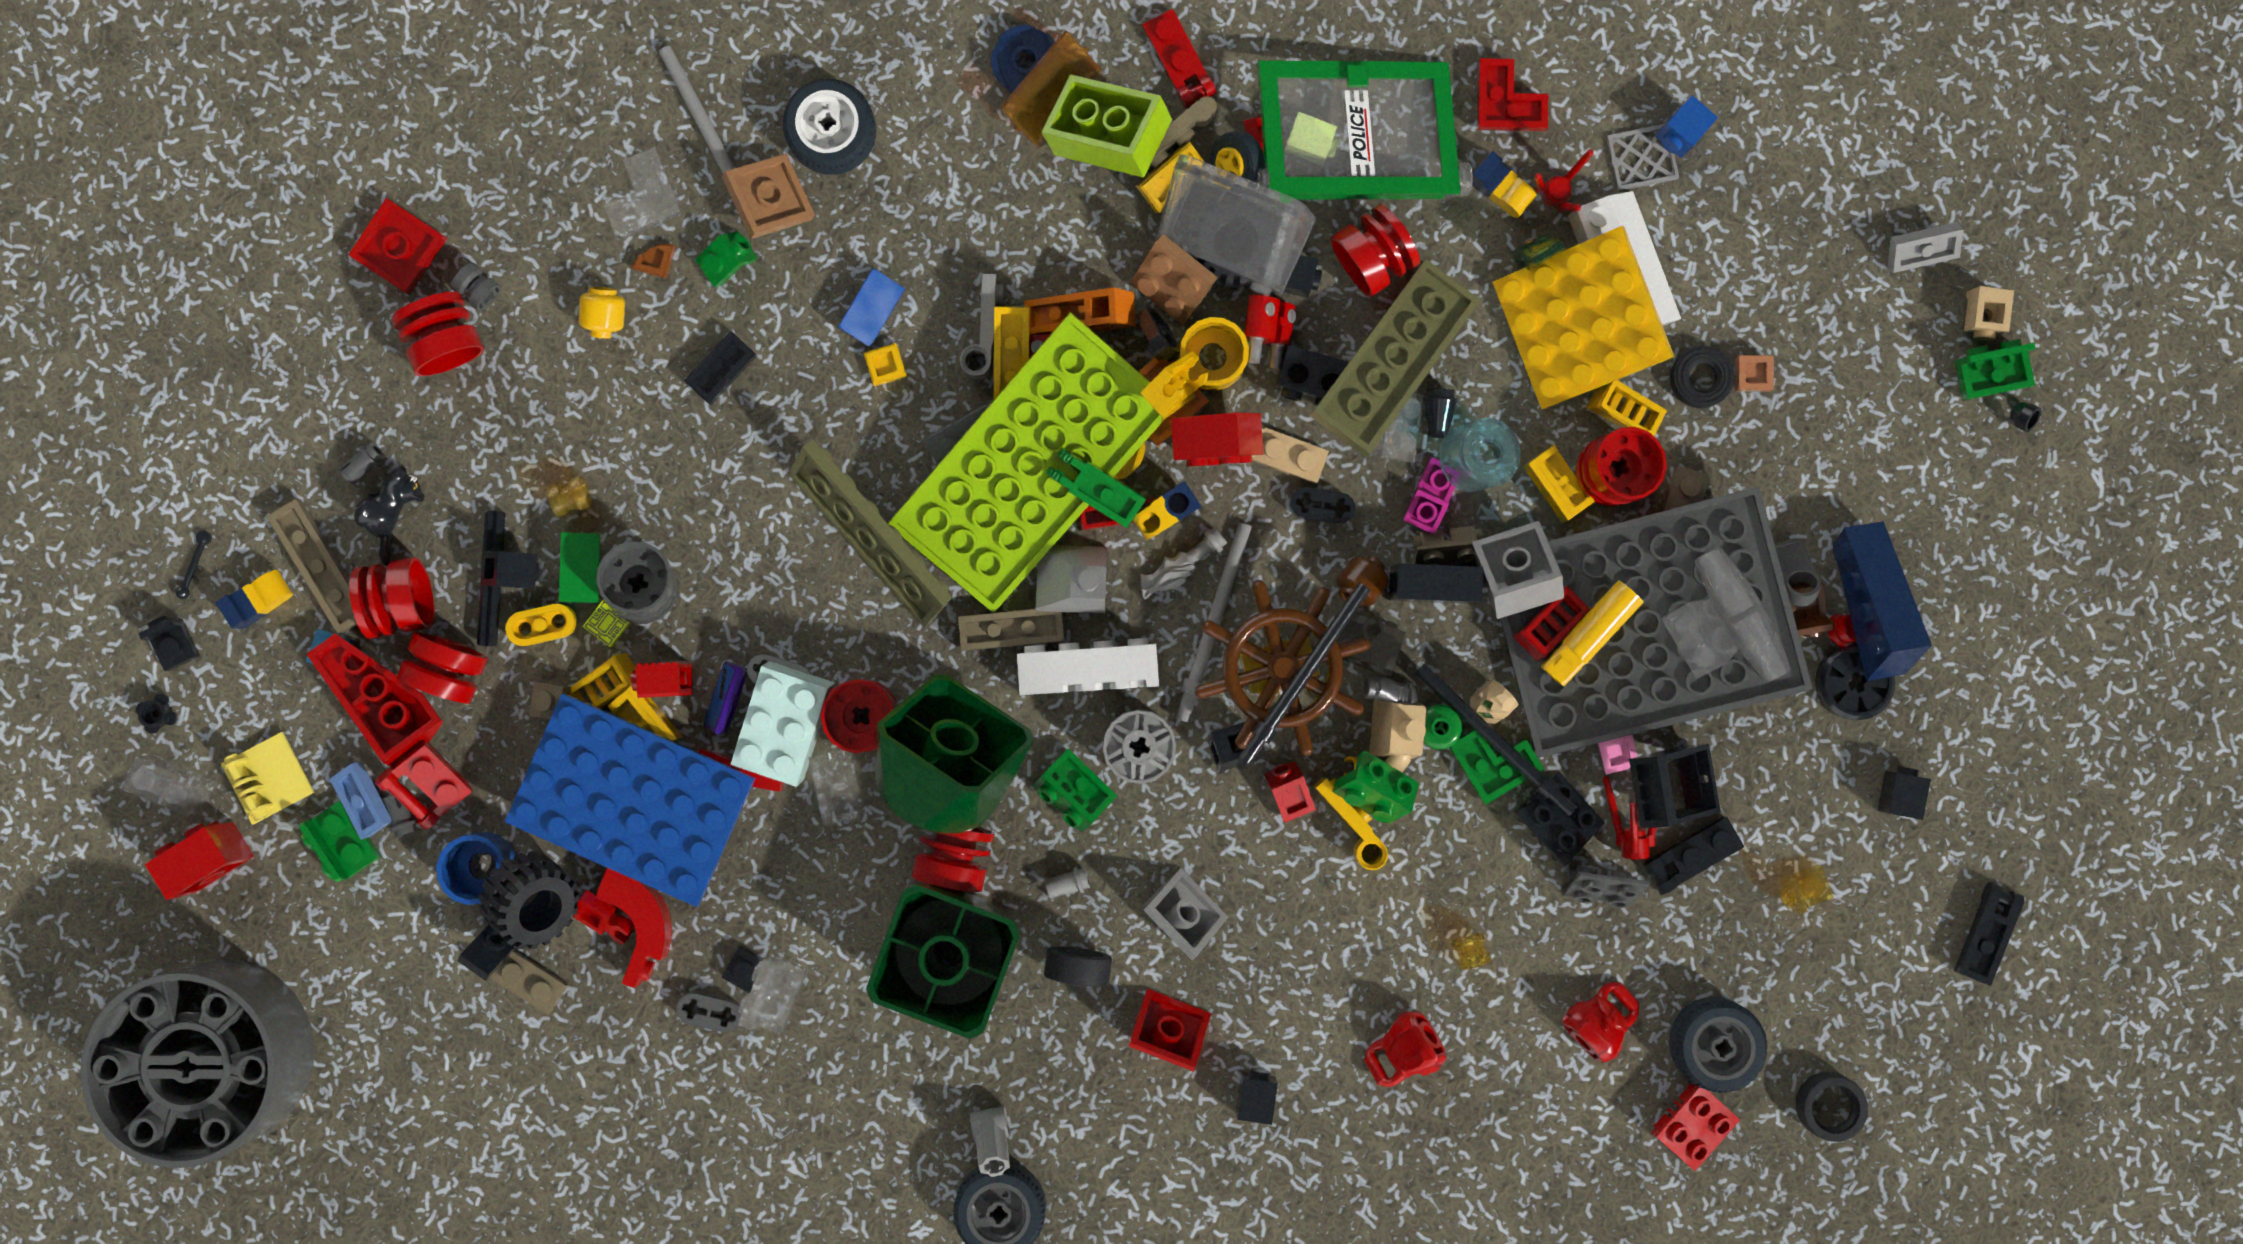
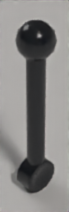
M200 531L196 535L198 545L182 585L175 590V594L179 599H186L190 595L188 588L205 545L209 544L212 540L209 532Z

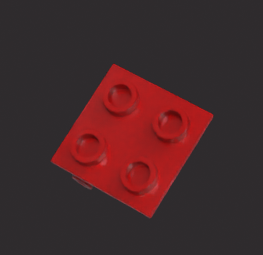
M1688 1084L1685 1091L1679 1096L1683 1103L1681 1104L1675 1099L1673 1102L1679 1108L1674 1112L1668 1107L1666 1110L1672 1116L1669 1117L1667 1114H1664L1657 1123L1653 1124L1655 1129L1651 1133L1691 1169L1696 1171L1740 1119L1712 1093L1695 1084L1692 1086Z

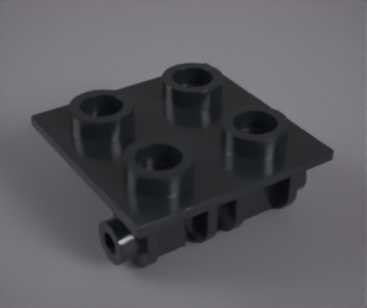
M1557 772L1552 777L1559 785L1557 789L1577 807L1570 816L1567 817L1549 799L1544 800L1538 794L1528 804H1522L1515 812L1518 816L1517 820L1523 822L1532 831V837H1537L1539 839L1538 843L1544 845L1553 855L1552 859L1554 861L1557 860L1565 867L1605 822L1560 772Z

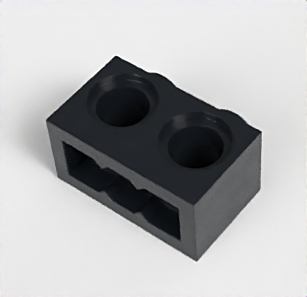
M1288 345L1275 389L1282 391V397L1293 401H1301L1302 397L1315 400L1314 406L1317 407L1327 393L1322 388V379L1331 376L1337 380L1349 362ZM1292 367L1302 368L1306 373V381L1300 384L1292 382L1289 379L1288 370Z

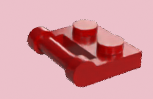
M425 740L386 769L375 781V784L382 791L388 790L417 818V824L424 830L431 828L442 815L472 793L470 783ZM405 774L434 804L427 809L398 781V778Z

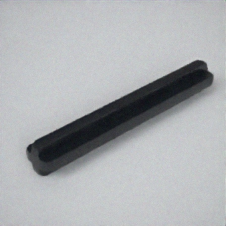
M494 510L485 512L482 551H504L506 520L504 512ZM480 586L477 644L480 646L493 647L498 643L501 587Z

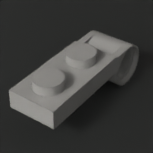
M982 274L980 343L966 347L960 355V365L969 378L974 380L986 378L993 368L994 306L1003 305L1004 284H998L996 274ZM975 354H981L986 358L985 366L978 371H973L967 366L969 358Z

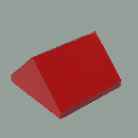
M1147 988L1128 1037V1046L1194 1072L1211 1013Z

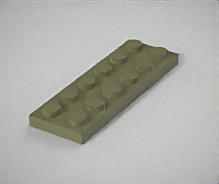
M1425 259L1310 417L1367 458L1478 305L1480 299Z
M811 440L802 447L788 474L925 628L952 599L946 584L931 574L925 567L923 558L918 553L909 549L902 541L900 532L894 526L886 523L879 515L876 505L871 500L865 499L856 489L853 479L848 474L842 473L833 463L830 453L825 448L819 447L814 440Z

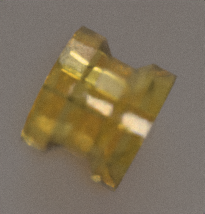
M1474 933L1451 941L1453 950L1457 951L1459 956L1457 961L1459 970L1480 967L1492 961L1491 954L1485 950L1484 943L1486 942V937L1484 933Z

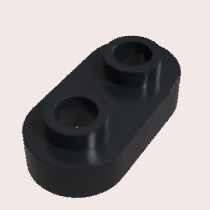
M1146 305L1136 315L1138 320L1136 327L1148 339L1149 344L1147 348L1149 352L1159 361L1165 359L1171 362L1180 354V347L1163 318L1153 308Z

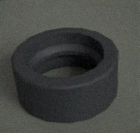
M1063 946L1050 947L1046 952L1044 976L1050 980L1071 985L1106 986L1110 980L1112 957L1106 953L1090 949Z
M1820 1072L1810 1076L1800 1086L1796 1095L1795 1109L1800 1122L1808 1131L1826 1141L1842 1142L1853 1138L1863 1129L1868 1118V1102L1862 1089L1852 1080L1836 1072ZM1829 1086L1843 1089L1851 1100V1111L1848 1118L1841 1125L1835 1127H1826L1820 1124L1814 1118L1812 1112V1104L1816 1095L1822 1089Z

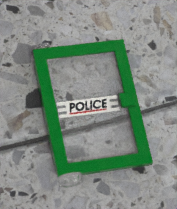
M1258 61L1257 74L1265 169H1259L1257 183L1259 190H1267V197H1279V200L1443 199L1444 197H1467L1470 194L1473 182L1472 167L1469 162H1458L1449 62Z

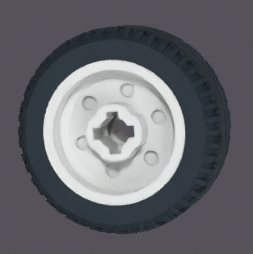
M831 78L811 81L798 89L790 98L789 103H787L783 115V132L786 142L795 157L812 171L826 175L849 172L863 163L869 156L875 143L877 130L872 109L864 95L853 85L845 81ZM831 123L835 124L829 128V131H825V129H827V127L830 126Z

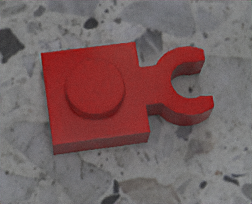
M586 890L578 901L577 914L573 915V918L600 935L606 931L614 941L624 945L631 936L632 929L635 927L632 920L616 915V908L596 899L595 894Z

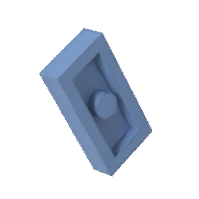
M362 761L350 764L329 779L360 839L371 837L392 823V819Z

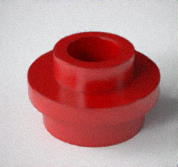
M1841 613L1832 615L1830 620L1833 622L1834 629L1827 631L1828 636L1839 647H1848V645L1856 641L1851 617L1849 614L1843 615Z

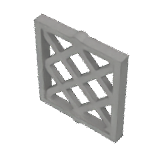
M1665 124L1606 136L1611 156L1610 164L1613 167L1618 191L1679 179L1675 154L1668 152L1655 143L1658 139L1655 136L1651 140L1643 135V133L1653 131L1658 133ZM1634 135L1629 144L1618 139ZM1638 138L1649 144L1643 154L1632 148ZM1614 143L1625 149L1619 159L1615 157ZM1652 147L1662 153L1657 163L1646 157ZM1628 152L1639 158L1633 168L1623 162ZM1666 156L1671 160L1673 169L1671 173L1660 166ZM1643 161L1653 167L1648 177L1637 171ZM1619 166L1630 172L1624 182L1620 180ZM1657 170L1666 176L1652 179ZM1633 175L1642 180L1641 182L1628 184Z

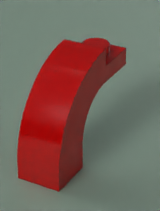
M607 868L595 898L622 909L631 918L635 926L636 946L622 984L636 988L642 984V981L648 982L655 967V962L651 961V958L661 961L667 957L672 937L671 918L666 902L657 889Z

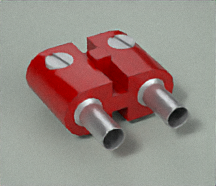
M1249 295L1244 333L1246 339L1251 340L1248 357L1249 363L1260 364L1262 344L1272 346L1269 369L1281 370L1283 349L1291 345L1293 324L1296 319V306L1294 304L1280 302L1279 299L1270 296Z

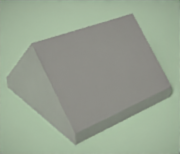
M1182 868L1143 904V910L1191 960L1198 956L1229 918Z

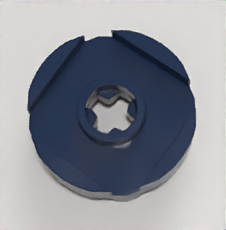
M1018 25L1006 30L999 37V41L992 51L991 64L997 82L1008 93L1023 97L1035 96L1046 91L1057 80L1060 55L1056 42L1049 34H1045L1031 25ZM1027 53L1028 57H1035L1036 61L1031 63V68L1025 69L1023 66H1017L1016 62L1021 60L1020 54Z

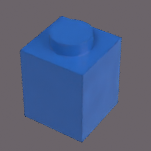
M1691 95L1655 137L1661 141L1662 146L1668 152L1682 158L1718 117L1696 97Z

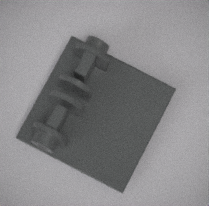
M1575 865L1574 869H1567L1566 881L1572 883L1564 891L1563 896L1573 897V900L1578 903H1593L1596 900L1608 902V905L1614 908H1625L1636 901L1648 888L1650 881L1638 880L1637 877H1633L1629 872L1613 871L1611 873V870L1607 869L1604 875H1601L1599 868H1595L1593 874V868Z

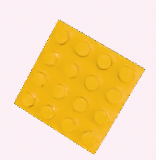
M1624 226L1617 227L1493 281L1541 410L1674 358L1673 351Z

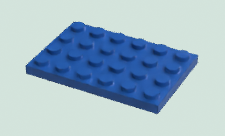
M562 693L505 822L698 907L756 777L573 696Z

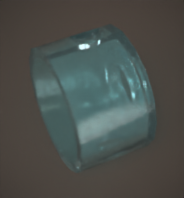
M1490 417L1459 425L1448 432L1441 443L1439 454L1441 469L1447 480L1456 488L1467 492L1481 491L1503 485L1513 478L1519 467L1521 457L1519 441L1512 429L1501 420ZM1485 439H1488L1493 447L1495 465L1487 464L1480 455V445Z

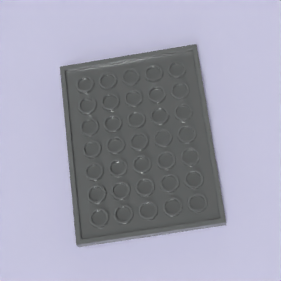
M1759 486L1548 541L1563 577V587L1567 585L1590 609L1597 604L1618 580L1626 584L1644 601L1621 628L1564 687L1540 667L1561 642L1545 658L1537 661L1514 638V635L1546 604L1500 618L1532 743L1538 758L1813 690ZM1563 600L1559 603L1571 617L1576 614ZM1553 610L1549 613L1562 627L1565 625ZM1543 621L1539 623L1551 636L1555 635ZM1532 631L1531 633L1544 645V643Z

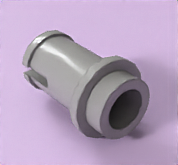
M1076 866L1073 867L1074 871L1049 879L1046 878L1045 885L1049 898L1054 900L1057 897L1080 891L1081 894L1085 893V889L1091 887L1085 867L1078 869Z

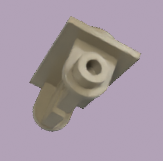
M1474 526L1450 528V540L1446 541L1443 529L1437 530L1435 535L1428 531H1419L1418 535L1412 536L1413 549H1416L1414 564L1441 565L1444 562L1459 561L1461 563L1476 561L1472 542L1483 539L1482 529H1475Z

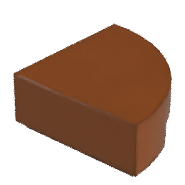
M658 244L637 256L631 268L642 273L667 279L676 246L672 244Z

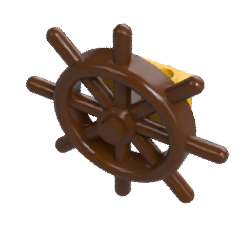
M1256 580L1252 584V590L1259 610L1258 614L1243 622L1234 633L1210 620L1202 624V631L1227 646L1223 657V678L1198 685L1195 688V695L1198 698H1206L1228 692L1234 704L1248 716L1235 740L1238 748L1244 749L1254 735L1252 731L1259 720L1263 722L1269 714L1267 710L1276 694L1280 693V686L1282 692H1284L1311 653L1309 633L1313 634L1319 641L1326 631L1327 627L1318 620L1330 597V591L1326 587H1320L1316 591L1307 610L1303 612L1291 608L1273 609L1266 584L1262 580ZM1283 622L1298 625L1290 640L1282 642L1277 623ZM1264 627L1269 646L1260 648L1247 641L1255 631ZM1362 637L1341 644L1335 641L1320 663L1327 662L1325 683L1313 677L1319 675L1317 668L1304 686V688L1318 696L1304 708L1301 707L1299 697H1297L1289 708L1288 713L1285 714L1278 724L1277 728L1293 727L1302 755L1309 756L1313 752V745L1306 723L1320 716L1331 703L1353 715L1362 714L1364 710L1362 703L1340 692L1339 688L1343 676L1342 658L1367 651L1371 646L1368 638ZM1239 656L1244 670L1242 673H1238L1237 670ZM1248 685L1250 694L1259 693L1256 703H1253L1247 697L1242 687Z

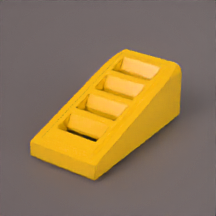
M1618 380L1596 388L1586 406L1589 410L1621 427L1634 426L1647 430L1653 436H1655L1667 412L1663 407ZM1624 397L1626 401L1620 412H1618L1616 408L1621 398ZM1636 403L1639 407L1631 420L1628 416ZM1646 410H1649L1651 414L1643 427L1639 424Z
M627 653L614 655L572 685L570 696L585 702L579 692L584 688L593 703L592 705L603 709L631 686V672L636 670V666ZM603 675H608L611 682L615 686L613 690L611 689ZM595 681L596 685L603 694L602 698L599 697V695L591 685L592 682Z

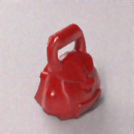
M1608 982L1600 988L1593 999L1584 1002L1579 1001L1569 1007L1563 1018V1026L1594 1060L1603 1063L1617 1058L1620 1050L1622 1051L1625 1031H1628V1028L1636 1021L1639 1015L1640 1003L1621 982ZM1610 991L1630 1012L1629 1015L1623 1017L1619 1009L1607 1000Z
M1421 1012L1401 1013L1394 1019L1392 1027L1385 1036L1367 1048L1364 1062L1376 1084L1384 1087L1395 1086L1412 1075L1420 1074L1426 1076L1437 1072L1446 1060L1445 1048L1430 1021ZM1384 1050L1388 1061L1396 1070L1391 1078L1388 1077L1375 1053L1376 1051Z

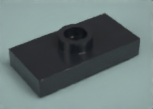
M730 331L684 381L709 405H712L758 355Z
M488 925L460 954L457 961L487 981L516 947L513 944H508Z

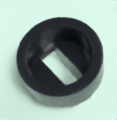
M2020 403L2010 411L2011 423L2022 431L2030 432L2039 421L2042 409L2032 403Z

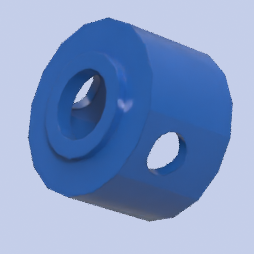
M477 832L461 836L449 842L440 853L436 865L437 880L443 892L452 900L466 905L481 904L479 895L485 892V889L482 887L485 879H479L473 875L470 867L472 858L478 853L490 854L496 862V868L499 869L502 866L501 862L506 858L513 860L515 856L512 846L504 838L490 832Z

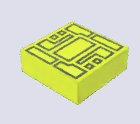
M603 599L582 627L609 647H613L630 625V622L619 618Z

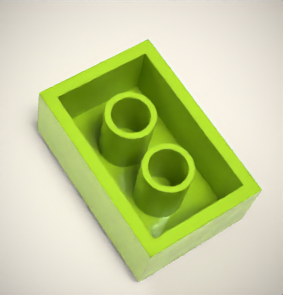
M1070 74L1041 133L1056 156L1144 178L1172 118L1160 95Z

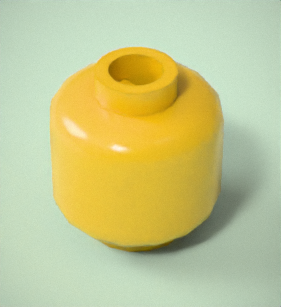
M594 286L589 287V292H585L580 296L578 322L582 328L590 330L591 337L611 338L612 332L620 331L623 328L625 299L617 294V289Z

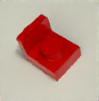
M1296 762L1277 765L1272 771L1264 774L1284 823L1316 810L1305 778Z

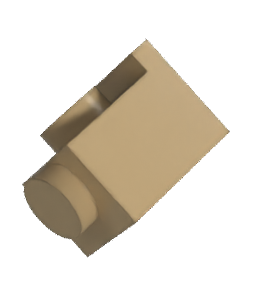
M1979 286L1967 291L1966 299H1968L1964 332L1974 333L1973 339L1980 341H1993L1996 336L2009 332L2014 290ZM1984 312L1988 316L1987 322L1983 321Z

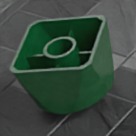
M933 675L877 723L876 786L885 804L900 818L916 827L947 834L970 831L982 825L997 808L1031 748L1034 737L1031 729L949 675Z
M916 884L901 893L866 986L868 996L872 1003L968 1039L977 1037L984 1033L1019 940V930L1015 922L1008 915L978 896L965 891L935 885ZM939 941H948L955 944L962 952L963 959L953 966L941 964L935 957V944Z

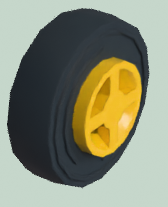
M1244 131L1225 133L1215 140L1211 148V172L1216 183L1224 191L1230 194H1244L1260 185L1266 166L1264 163V153L1259 142L1251 134Z

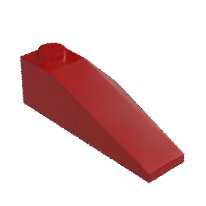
M336 633L306 654L382 763L392 766L423 740L429 743L442 725L443 720L423 693L397 680V675Z

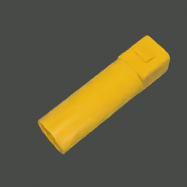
M1618 580L1561 641V644L1540 667L1564 687L1621 628L1644 601L1626 584Z

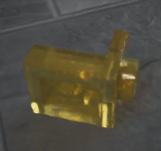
M1819 864L1779 879L1783 887L1779 889L1780 898L1787 909L1791 908L1793 912L1799 914L1808 912V907L1834 898L1823 868Z

